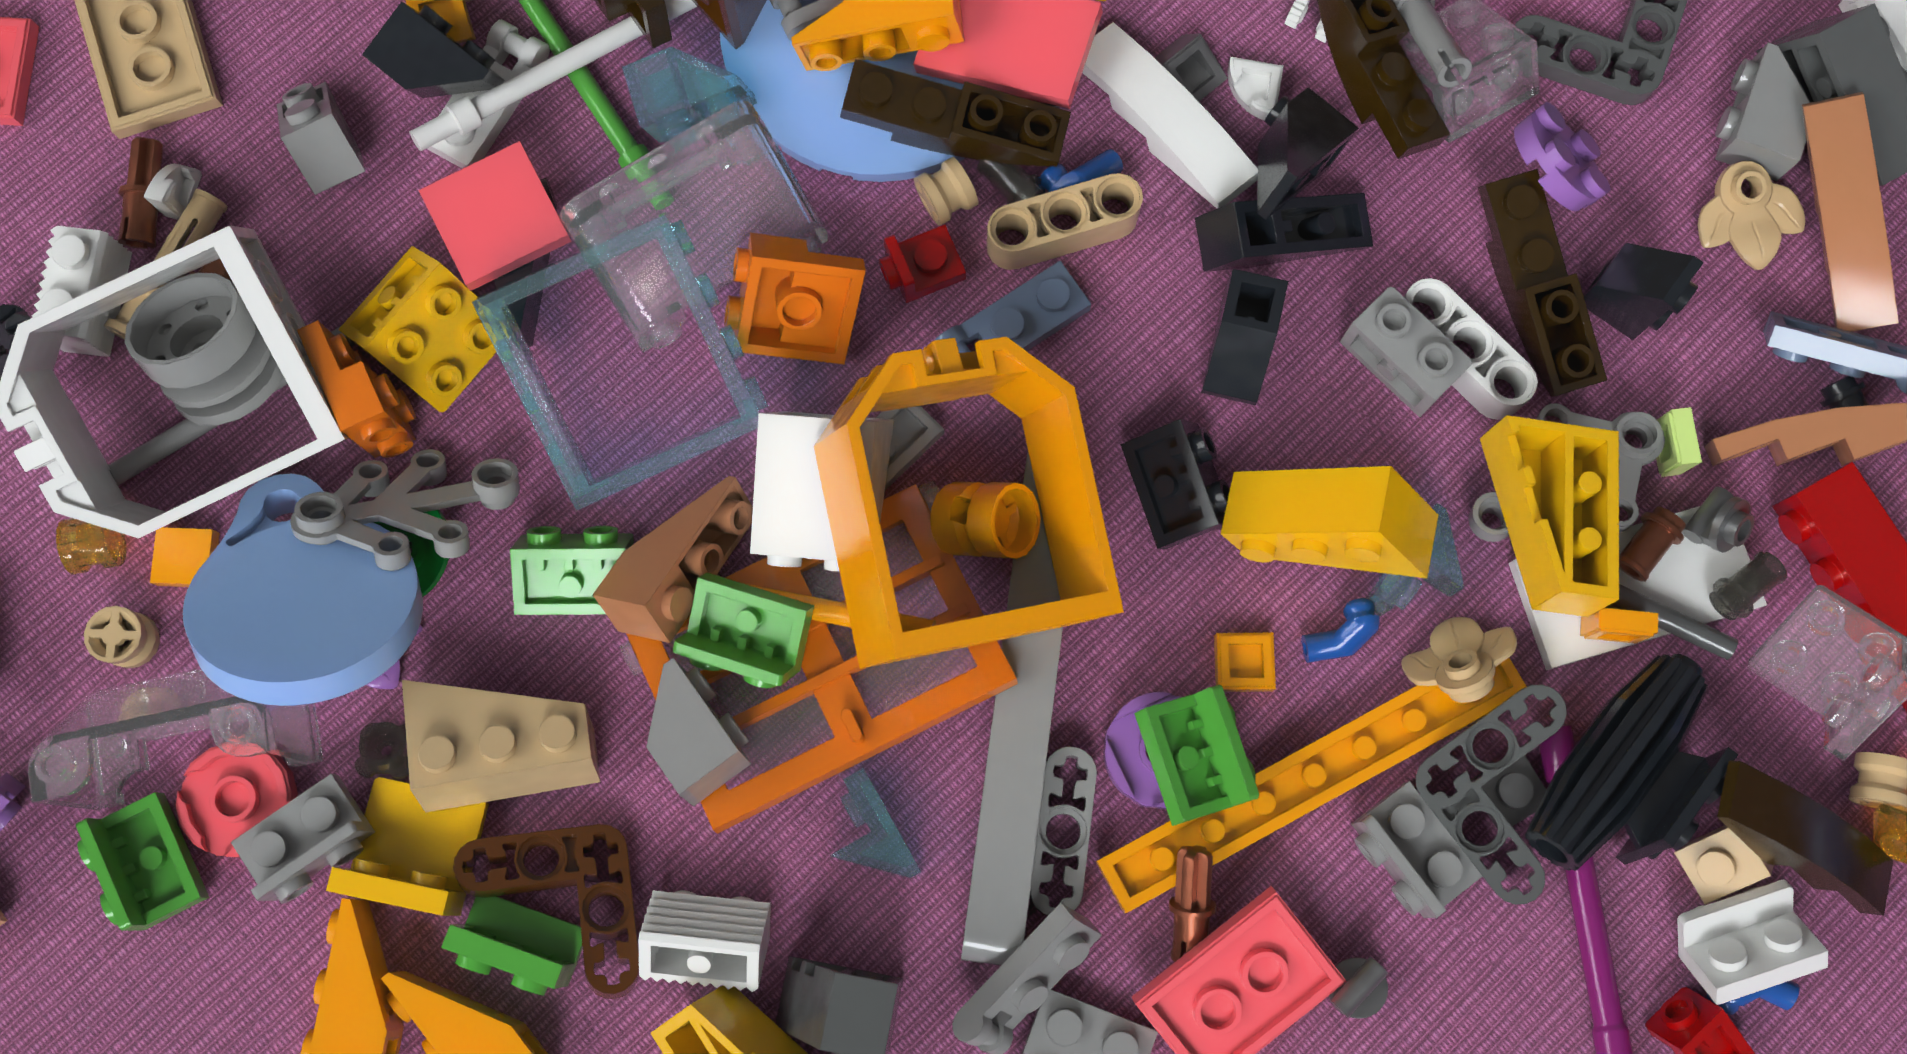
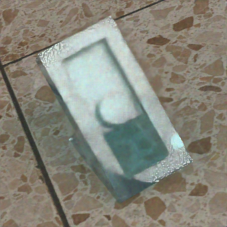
M1436 503L1432 509L1438 514V521L1428 579H1422L1443 594L1451 597L1463 589L1464 583L1447 509ZM1383 573L1366 598L1374 603V612L1379 616H1383L1393 609L1395 605L1403 610L1413 599L1422 582L1416 577Z
M862 768L843 779L849 790V793L840 797L856 828L867 823L871 832L830 856L910 879L922 874L865 769Z

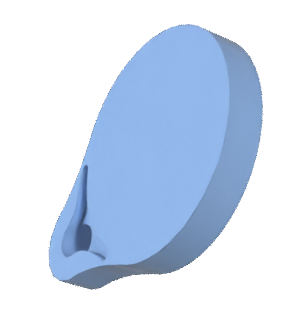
M292 473L273 475L258 481L246 491L226 535L193 577L184 599L183 624L200 668L221 689L251 702L277 706H296L327 701L355 691L382 675L401 658L415 638L422 619L423 597L412 556L410 563L402 569L394 571L383 570L376 565L374 553L339 540L327 545L305 543L294 536L290 520L274 521L278 516L294 513V507L302 497L311 493L324 492L316 482L306 476ZM373 522L363 524L382 533L390 532Z

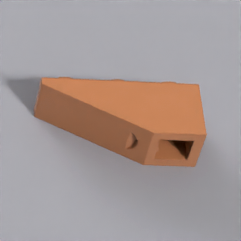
M726 477L621 554L593 593L594 598L618 632L667 643L673 640L691 613L698 577L705 573L717 575L752 524L753 506L736 477Z

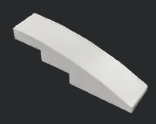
M1114 22L1094 36L1082 73L1109 95L1112 109L1146 137L1149 152L1217 209L1227 205L1258 180V168L1196 98L1148 51Z

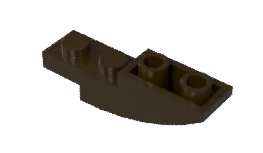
M1317 0L1332 58L1347 96L1361 124L1376 120L1397 159L1439 146L1450 135V132L1399 43L1410 30L1393 0Z
M855 59L840 118L892 132L890 141L920 149L1004 164L1057 167L1071 112L966 81L961 90Z
M1534 169L1478 187L1493 239V241L1486 243V247L1498 284L1523 346L1551 397L1607 381V376L1577 273L1571 275L1567 273L1543 187L1538 182L1540 179L1538 169Z

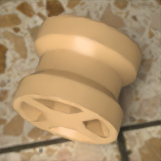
M954 157L942 162L939 171L933 174L924 172L914 178V184L919 197L938 226L950 221L952 213L958 209L970 210L978 205V197L973 184L962 165Z
M111 606L99 610L87 622L84 631V643L88 652L97 660L129 669L140 667L152 659L157 652L160 635L155 622L148 616L128 608ZM126 640H132V642H129L126 646L122 647V644H124Z
M1874 752L1856 753L1854 767L1859 772L1858 782L1851 786L1848 800L1871 808L1907 812V758Z

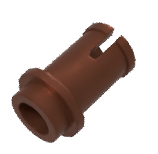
M1657 506L1653 512H1645L1641 516L1643 525L1619 554V569L1641 582L1647 581L1649 574L1672 544L1678 545L1684 540V536L1681 533L1686 527L1684 521L1675 513L1660 506Z

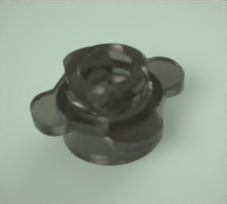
M379 722L366 725L360 732L359 752L361 756L355 761V769L358 774L364 778H371L375 774H391L395 779H403L409 776L405 724L398 726L391 722ZM389 746L392 748L390 754H382L384 747Z

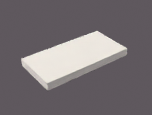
M1700 506L1675 514L1687 524ZM1643 523L1633 525L1628 530L1619 532V554ZM1684 536L1681 544H1672L1649 574L1646 582L1633 579L1619 569V584L1704 624L1767 605L1744 544L1739 547L1734 546L1729 551L1722 553L1703 543H1693ZM1517 559L1508 563L1546 670L1635 645L1634 643L1584 639V636H1580L1581 616L1532 610ZM1608 605L1607 607H1605V608L1618 609V608L1613 607V606H1611V605ZM1658 628V633L1653 637L1636 644L1670 635L1671 633Z

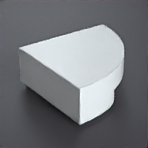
M1230 57L1227 70L1228 82L1237 102L1248 113L1265 121L1269 112L1278 102L1284 66Z
M175 163L166 165L154 176L144 194V198L164 216L178 220L193 197L194 190L198 187L202 176L201 171Z

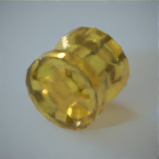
M74 518L62 519L58 523L56 529L57 550L63 566L70 574L87 573L94 565L114 568L124 564L126 559V540L124 534Z

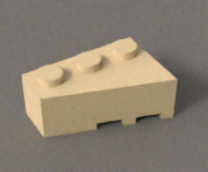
M402 680L410 790L425 813L601 782L594 727L584 703Z

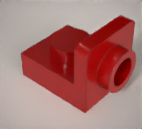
M945 224L899 243L895 235L884 238L885 257L878 259L881 271L889 289L893 290L899 287L906 303L966 280V270Z
M1687 987L1679 989L1645 1023L1649 1033L1669 1046L1675 1054H1755L1723 1008Z

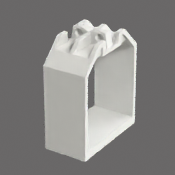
M227 226L18 324L0 380V419L8 432L24 426L33 441L15 450L14 454L25 472L47 466L54 479L39 485L53 512L135 538H141L349 438L340 431L298 335L297 329L306 325L255 230L237 226ZM220 258L315 433L317 440L165 512L125 499L109 471L111 469L72 400L65 393L53 369L66 330Z

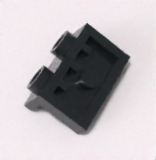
M1178 419L1120 444L1157 549L1166 550L1215 529H1222L1230 488L1223 479L1219 480L1212 462L1217 457L1216 448L1209 432L1204 427L1200 428L1197 423Z

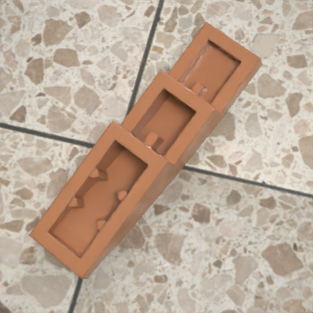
M1859 92L1803 104L1802 111L1816 213L1819 217L1825 269L1829 276L1835 328L1851 332L1897 324L1899 321L1885 218L1864 94Z
M1907 403L1840 407L1771 420L1714 438L1704 448L1714 467L1768 446L1776 466H1780L1833 446L1841 466L1906 443Z

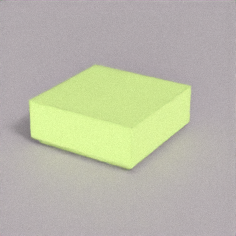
M1691 407L1672 409L1658 418L1657 421L1660 423L1665 437L1664 448L1656 458L1661 477L1681 475L1702 463Z

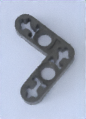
M1631 0L1618 41L1544 16H1525L1516 22L1506 38L1504 52L1508 61L1520 70L1621 104L1632 106L1641 104L1653 94L1663 79L1687 0H1662L1661 4L1653 3L1654 0ZM1641 20L1655 22L1661 28L1662 40L1650 42L1643 39L1637 32V22ZM1528 34L1537 37L1536 46L1538 48L1535 52L1526 49L1527 40L1525 38ZM1557 43L1563 44L1556 60L1551 59L1556 50L1554 49ZM1576 49L1590 52L1595 58L1596 69L1588 72L1578 70L1570 61V52ZM1610 61H1614V65L1610 69L1612 74L1608 78L1604 77L1602 74L1607 69ZM1630 69H1635L1639 72L1638 80L1641 81L1639 86L1630 84L1631 75L1627 73Z
M1542 684L1529 685L1519 690L1426 758L1419 766L1416 774V787L1423 800L1494 892L1504 901L1514 905L1532 902L1542 893L1545 885V872L1538 858L1482 786L1551 737L1563 726L1567 715L1566 704L1556 690ZM1533 695L1538 700H1544L1549 697L1555 705L1549 710V715L1553 721L1545 727L1538 721L1531 722L1521 730L1530 736V740L1524 745L1519 746L1513 731L1503 722L1499 721L1498 717L1509 710L1513 721H1515L1527 712L1528 708L1524 700L1528 696ZM1493 728L1499 730L1508 741L1506 755L1495 763L1481 761L1473 751L1472 743L1474 737L1484 729ZM1461 745L1468 761L1475 768L1483 772V774L1472 781L1468 771L1465 770L1453 781L1457 789L1454 794L1448 796L1442 790L1436 791L1433 794L1426 786L1432 780L1431 773L1428 770L1436 764L1442 770H1448L1458 763L1459 759L1451 755L1450 752ZM1483 811L1489 813L1495 819L1498 831L1491 842L1485 845H1476L1465 838L1462 832V823L1467 815L1472 812ZM1508 837L1517 845L1516 848L1506 850L1509 858L1518 867L1528 863L1534 870L1528 875L1531 887L1524 892L1516 885L1506 889L1501 884L1507 875L1505 869L1496 858L1489 867L1480 859L1482 856L1496 852Z

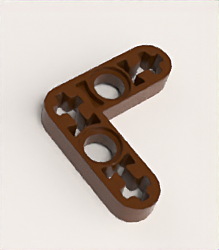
M595 824L481 838L470 841L459 849L454 858L453 870L462 890L473 897L486 898L577 886L584 969L588 986L596 995L604 999H617L626 996L634 989L639 977V956L628 848L625 837L618 829L610 825ZM606 840L608 849L618 850L617 854H612L608 857L609 880L621 876L623 881L621 884L603 881L588 888L585 887L586 880L598 882L595 859L584 857V853L594 850L595 841ZM538 846H548L554 849L559 856V862L555 870L544 876H536L530 873L524 865L528 852ZM515 849L514 863L518 879L508 880L509 873L507 867L490 870L487 875L488 880L484 882H477L474 873L465 872V868L475 866L476 856L487 855L490 864L508 863L505 851ZM605 895L619 899L624 907V914L621 919L611 926H600L594 923L589 915L592 903L597 898ZM627 934L628 942L616 940L618 963L621 965L629 964L630 971L620 973V983L608 985L605 975H595V969L605 965L604 942L592 947L590 940L592 938L611 940Z

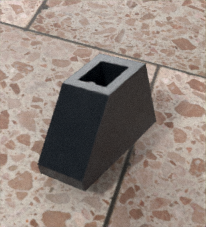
M401 1L362 54L404 89L422 98L490 90L505 81L490 69L496 61L491 55L470 39L463 46L452 39L447 33L453 25L427 5H424L420 12Z
M1625 243L1607 261L1583 296L1587 310L1631 340H1634L1648 327L1657 331L1673 312L1678 314L1695 294L1698 285L1691 280L1704 262L1692 255Z
M1238 269L1232 270L1223 292L1201 393L1256 405L1277 337L1289 281Z

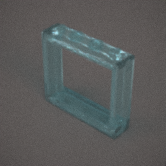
M666 212L478 296L472 301L576 511L757 429L759 410L768 407L755 376L745 380L738 367L736 359L745 355L731 324L720 328L711 308L721 303L707 273L696 276L686 256L695 252L696 249L682 220L680 219L671 224ZM657 238L739 414L594 479L508 305Z

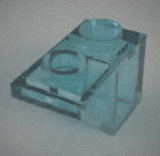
M668 47L622 67L639 125L659 143L683 140L693 133V129L713 121L725 122L738 117L743 109L757 104L755 94L736 74L674 47Z

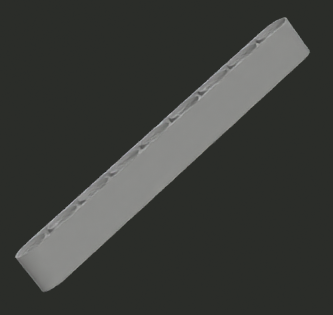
M1027 453L1023 484L1033 492L1038 502L1041 517L1040 530L1035 545L1027 555L1013 559L1006 611L1060 600L1029 453ZM1063 627L1002 640L1001 649L1017 678L1018 684L995 695L961 960L1001 966L1024 942Z

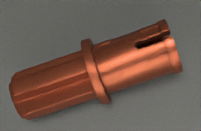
M136 137L131 141L127 184L121 185L118 191L119 195L123 197L118 242L124 246L138 249L156 247V226L159 210L144 198L150 182L161 170L163 145L155 139Z
M1199 845L1183 846L1177 853L1175 896L1169 900L1168 906L1169 910L1174 913L1173 946L1170 956L1174 962L1181 958L1183 953H1187L1209 935L1210 916L1216 912V903L1211 899L1213 856L1211 852L1207 851L1206 847Z

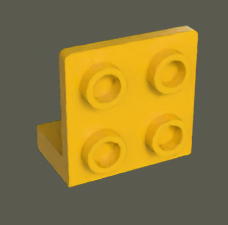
M414 246L410 247L338 329L439 412H445L511 336L506 322L439 261Z
M381 777L376 778L372 785L365 812V817L375 833L361 842L364 850L353 859L351 868L332 867L326 891L441 916H461L466 893L456 880L453 870L454 858L459 849L466 843L481 838L489 806L488 802L425 813L411 792L410 783ZM473 867L465 868V872L472 873Z

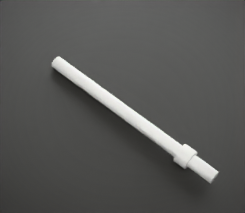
M664 0L669 21L697 7L692 0ZM630 16L471 100L464 96L445 106L446 113L409 131L410 136L420 151L457 132L464 136L483 125L482 119L637 39L643 34Z

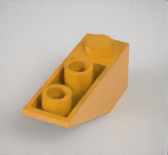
M844 0L791 37L792 46L806 71H832L839 68L842 64L855 62V59L861 61H885L891 59L896 54L917 50L939 51L950 44L964 42L960 0Z
M342 898L340 908H336L332 912L328 922L326 940L328 944H332L327 968H323L320 971L315 983L313 998L314 1003L319 1004L314 1029L311 1028L304 1038L301 1054H399L404 1026L402 1019L393 1011L386 999V995L390 990L381 978L388 973L369 900Z
M407 971L388 972L381 978L390 990L386 995V999L393 1011L407 1023L413 1020L426 1039L421 1044L426 1054H548L527 1025L520 1020Z

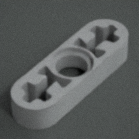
M1077 747L1058 749L1049 757L1045 767L1030 899L1035 908L1047 916L1055 908L1049 906V897L1047 895L1039 893L1040 883L1051 881L1054 864H1041L1043 852L1055 858L1077 857L1076 870L1069 866H1064L1063 884L1072 887L1071 898H1062L1060 903L1075 910L1083 896L1097 770L1092 757L1086 751ZM1066 758L1076 759L1077 769L1086 771L1085 781H1076L1072 793V800L1084 799L1083 811L1070 805L1048 806L1050 794L1057 798L1062 797L1063 779L1054 777L1053 770L1054 767H1063ZM1068 815L1077 822L1080 835L1074 846L1060 849L1049 842L1046 836V826L1054 816Z

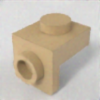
M1726 825L1691 840L1681 849L1674 851L1705 905L1771 876L1774 865L1766 864Z

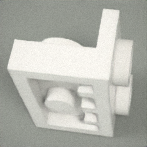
M1783 879L1762 887H1755L1744 893L1708 905L1698 906L1678 916V956L1716 1005L1828 968V950L1793 911L1794 889L1786 880Z

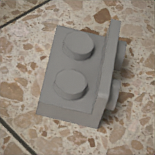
M1393 287L1387 288L1356 318L1340 340V343L1419 418L1472 364L1471 359Z
M330 774L233 840L231 844L257 883V886L251 889L256 900L277 901L279 899L281 904H284L309 890L314 884L310 877L327 865H330L331 868L340 867L358 856L364 850L361 842L374 834L375 831L339 775Z
M1410 781L1403 783L1351 823L1359 834L1354 839L1356 846L1374 867L1378 868L1381 864L1396 882L1391 887L1393 894L1413 916L1420 913L1423 918H1438L1446 911L1444 906L1483 877Z

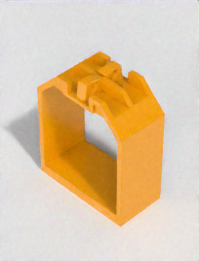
M1007 336L979 340L975 343L976 351L959 353L956 339L947 338L934 340L924 347L923 350L892 353L883 365L875 366L867 377H861L856 381L814 445L860 669L1061 628L1124 613L1075 387ZM988 394L1022 420L1060 600L903 632L860 426L871 412H883Z

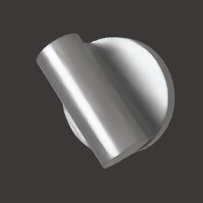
M1715 487L1686 524L1682 534L1693 543H1703L1722 553L1729 551L1734 546L1739 547L1746 542L1754 527V517L1750 515V503L1745 499L1733 496L1722 487Z
M1372 957L1368 959L1350 958L1336 966L1347 982L1329 995L1330 1002L1334 1007L1348 1018L1361 1019L1376 1014L1383 1007L1387 999L1388 984L1386 976L1388 972Z

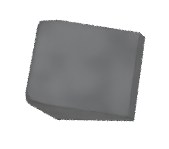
M1201 34L1182 35L1155 57L1198 102L1227 79L1226 74Z

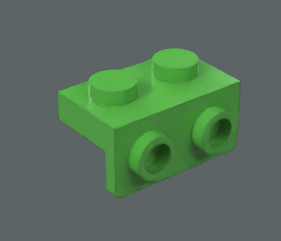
M705 573L697 579L687 632L675 639L672 652L690 658V663L693 666L703 670L719 671L725 669L744 675V681L756 687L774 688L782 686L801 670L814 605L711 573Z
M1221 685L1208 687L1195 694L1146 707L1134 713L1172 826L1259 798V791L1255 783L1254 767L1246 757L1236 728L1235 712L1227 701Z
M154 792L102 819L86 818L76 823V828L81 837L77 844L80 857L87 868L97 875L104 892L100 896V903L106 917L111 923L118 925L121 931L147 930L210 898L165 793Z
M498 896L476 897L466 924H450L441 946L443 949L458 954L455 964L462 968L484 975H489L492 967L514 974L511 985L543 996L548 987L557 989L569 986L583 949L581 926Z

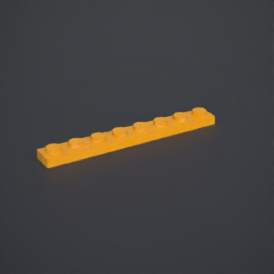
M1507 658L1495 667L1492 690L1486 696L1473 702H1456L1448 694L1442 692L1438 685H1416L1256 773L1255 783L1259 791L1258 799L1172 826L1171 821H1168L1095 862L1121 910L1126 914L1176 886L1177 853L1181 847L1194 845L1206 847L1207 851L1211 852L1213 856V866L1485 716L1519 690L1527 687L1511 659Z

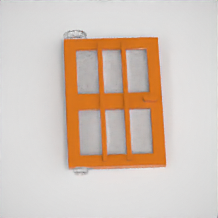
M932 479L918 487L914 484L883 500L880 526L898 612L933 619L936 621V625L984 616L952 554L941 550L932 536L930 524L931 507L939 492L937 485ZM767 557L725 577L740 583L846 603L840 572L825 570L824 560L802 558L801 567H779L768 565ZM690 615L670 643L626 633L629 641L620 645L621 653L634 676L642 672L644 673L655 700L663 664L674 658L686 672L695 667L690 663V658L672 652L675 639L687 632ZM811 620L801 670L782 686L760 688L745 682L743 679L744 675L725 669L709 671L697 668L716 693V696L708 701L719 718L729 713L748 738L749 742L743 745L741 749L751 762V765L700 802L713 831L718 834L1017 685V678L998 641L860 669L852 629L850 627Z

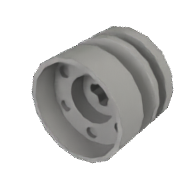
M216 273L190 274L174 279L158 288L136 308L126 326L124 343L131 357L151 380L160 385L164 395L174 403L176 409L183 417L197 425L218 426L241 419L259 408L276 391L283 377L236 287L230 280Z

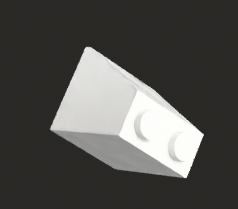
M788 411L758 414L750 554L768 555V565L801 567L802 558L824 560L825 570L839 571L814 451L815 443L834 415ZM866 417L860 426L878 517L879 521H881L894 419Z

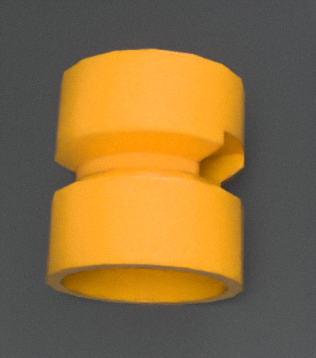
M952 482L945 485L937 493L931 507L930 524L932 536L938 547L944 552L956 556L1018 559L1027 555L1035 545L1040 530L1041 517L1039 505L1033 492L1024 484Z

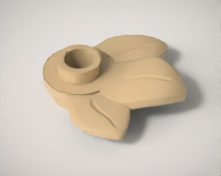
M1752 161L1737 162L1723 170L1715 185V197L1702 207L1698 218V234L1703 248L1716 247L1729 241L1739 257L1754 270H1762L1774 258L1781 243V234H1797L1803 232L1805 228L1804 209L1798 197L1788 187L1772 183L1764 167ZM1744 179H1747L1751 187L1749 198L1741 190Z
M1449 618L1437 625L1430 635L1431 647L1403 657L1401 662L1402 669L1408 679L1415 685H1438L1442 692L1448 694L1456 702H1473L1486 696L1492 690L1495 667L1513 655L1517 646V638L1511 627H1500L1483 633L1478 623L1471 618Z

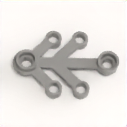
M1553 403L1546 405L1536 418L1537 420L1545 421V417L1555 416L1564 424L1619 431V507L1623 508L1628 515V520L1619 521V532L1628 530L1639 516V508L1635 500L1642 466L1652 463L1664 448L1665 437L1660 423L1653 416L1644 412H1626L1619 415L1613 421H1607L1570 412L1562 404ZM1627 434L1637 436L1642 442V447H1632L1625 441L1624 436ZM1489 492L1480 496L1469 513L1468 521L1472 532L1480 539L1488 542H1498L1507 538L1509 533L1496 492ZM1487 513L1494 514L1499 518L1501 526L1495 529L1487 527L1482 521V515Z
M426 449L415 453L411 458V464L391 484L388 467L385 463L378 460L364 461L354 468L353 476L334 494L316 492L302 497L296 503L294 513L291 516L292 532L297 539L309 544L327 545L336 540L374 553L376 565L383 570L394 571L402 569L411 561L409 539L400 532L382 533L363 525L380 521L432 540L435 552L441 557L457 558L466 554L470 549L467 525L458 520L445 521L423 512L481 501L482 505L488 509H505L514 503L515 498L520 492L518 468L514 463L506 459H488L474 467L471 473L472 481L416 492L422 485H437L446 479L445 456L440 451ZM363 496L376 497L372 501L358 503Z

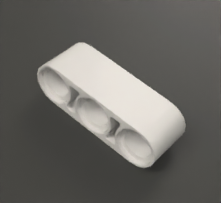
M1432 278L1421 279L1412 284L1404 297L1411 304L1421 302L1430 306L1434 312L1435 319L1429 321L1452 342L1455 340L1464 341L1474 351L1475 358L1471 359V366L1452 386L1487 418L1500 420L1506 415L1511 416L1532 398L1537 389L1538 380L1536 372L1531 365L1448 285ZM1494 379H1503L1510 383L1514 389L1515 397L1510 399L1500 395L1495 389Z

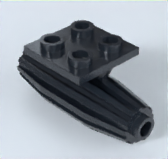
M1665 654L1662 656L1658 655L1607 701L1556 770L1527 829L1526 839L1529 840L1531 847L1535 848L1542 857L1547 858L1556 866L1563 867L1565 870L1570 871L1572 869L1576 871L1623 826L1630 838L1616 858L1624 865L1645 857L1652 860L1669 848L1677 851L1693 837L1699 827V822L1694 817L1704 803L1710 805L1722 795L1728 761H1735L1738 756L1729 747L1708 757L1679 751L1708 690V685L1704 683L1703 670L1695 661L1682 654H1673L1671 657Z

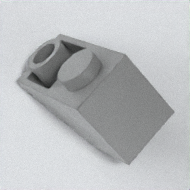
M1767 43L1752 60L1745 58L1734 75L1731 90L1736 91L1737 95L1733 106L1726 108L1717 125L1715 137L1720 138L1721 142L1715 159L1729 165L1741 161L1758 163L1768 172L1771 180L1778 181L1801 159L1806 144L1802 105L1810 102L1779 46Z
M326 82L315 87L311 83H304L290 89L282 96L283 102L277 104L280 138L315 195L365 172L362 154Z
M672 658L663 664L646 748L677 793L694 807L751 765V762L741 749L749 740L729 713L719 718L708 701L715 697L716 693L697 667L686 672Z

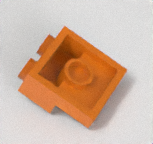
M750 232L748 248L737 247L734 256L733 281L741 282L739 296L728 295L725 308L724 327L725 329L733 330L735 352L845 365L866 272L864 259L808 252L807 240Z
M318 320L297 329L340 431L374 458L379 456L390 458L411 449L416 438L409 422L416 419V415L404 391L401 388L395 390L385 373L378 376L373 372L359 349L353 352L342 333L333 335Z

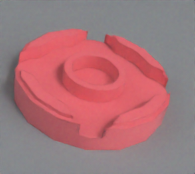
M231 741L209 748L190 763L183 775L186 778L182 783V789L177 792L175 806L180 827L193 845L216 856L240 858L231 842L298 796L293 772L280 755L259 744Z

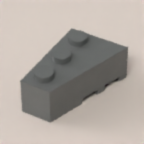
M1874 3L1809 22L1773 41L1771 44L1779 46L1810 103L1863 92L1879 186H1882L1907 173V72L1901 66L1890 41L1889 27L1880 16ZM1762 48L1756 50V52L1759 53Z
M789 956L775 1024L784 1032L822 1051L834 1054H888L903 978Z

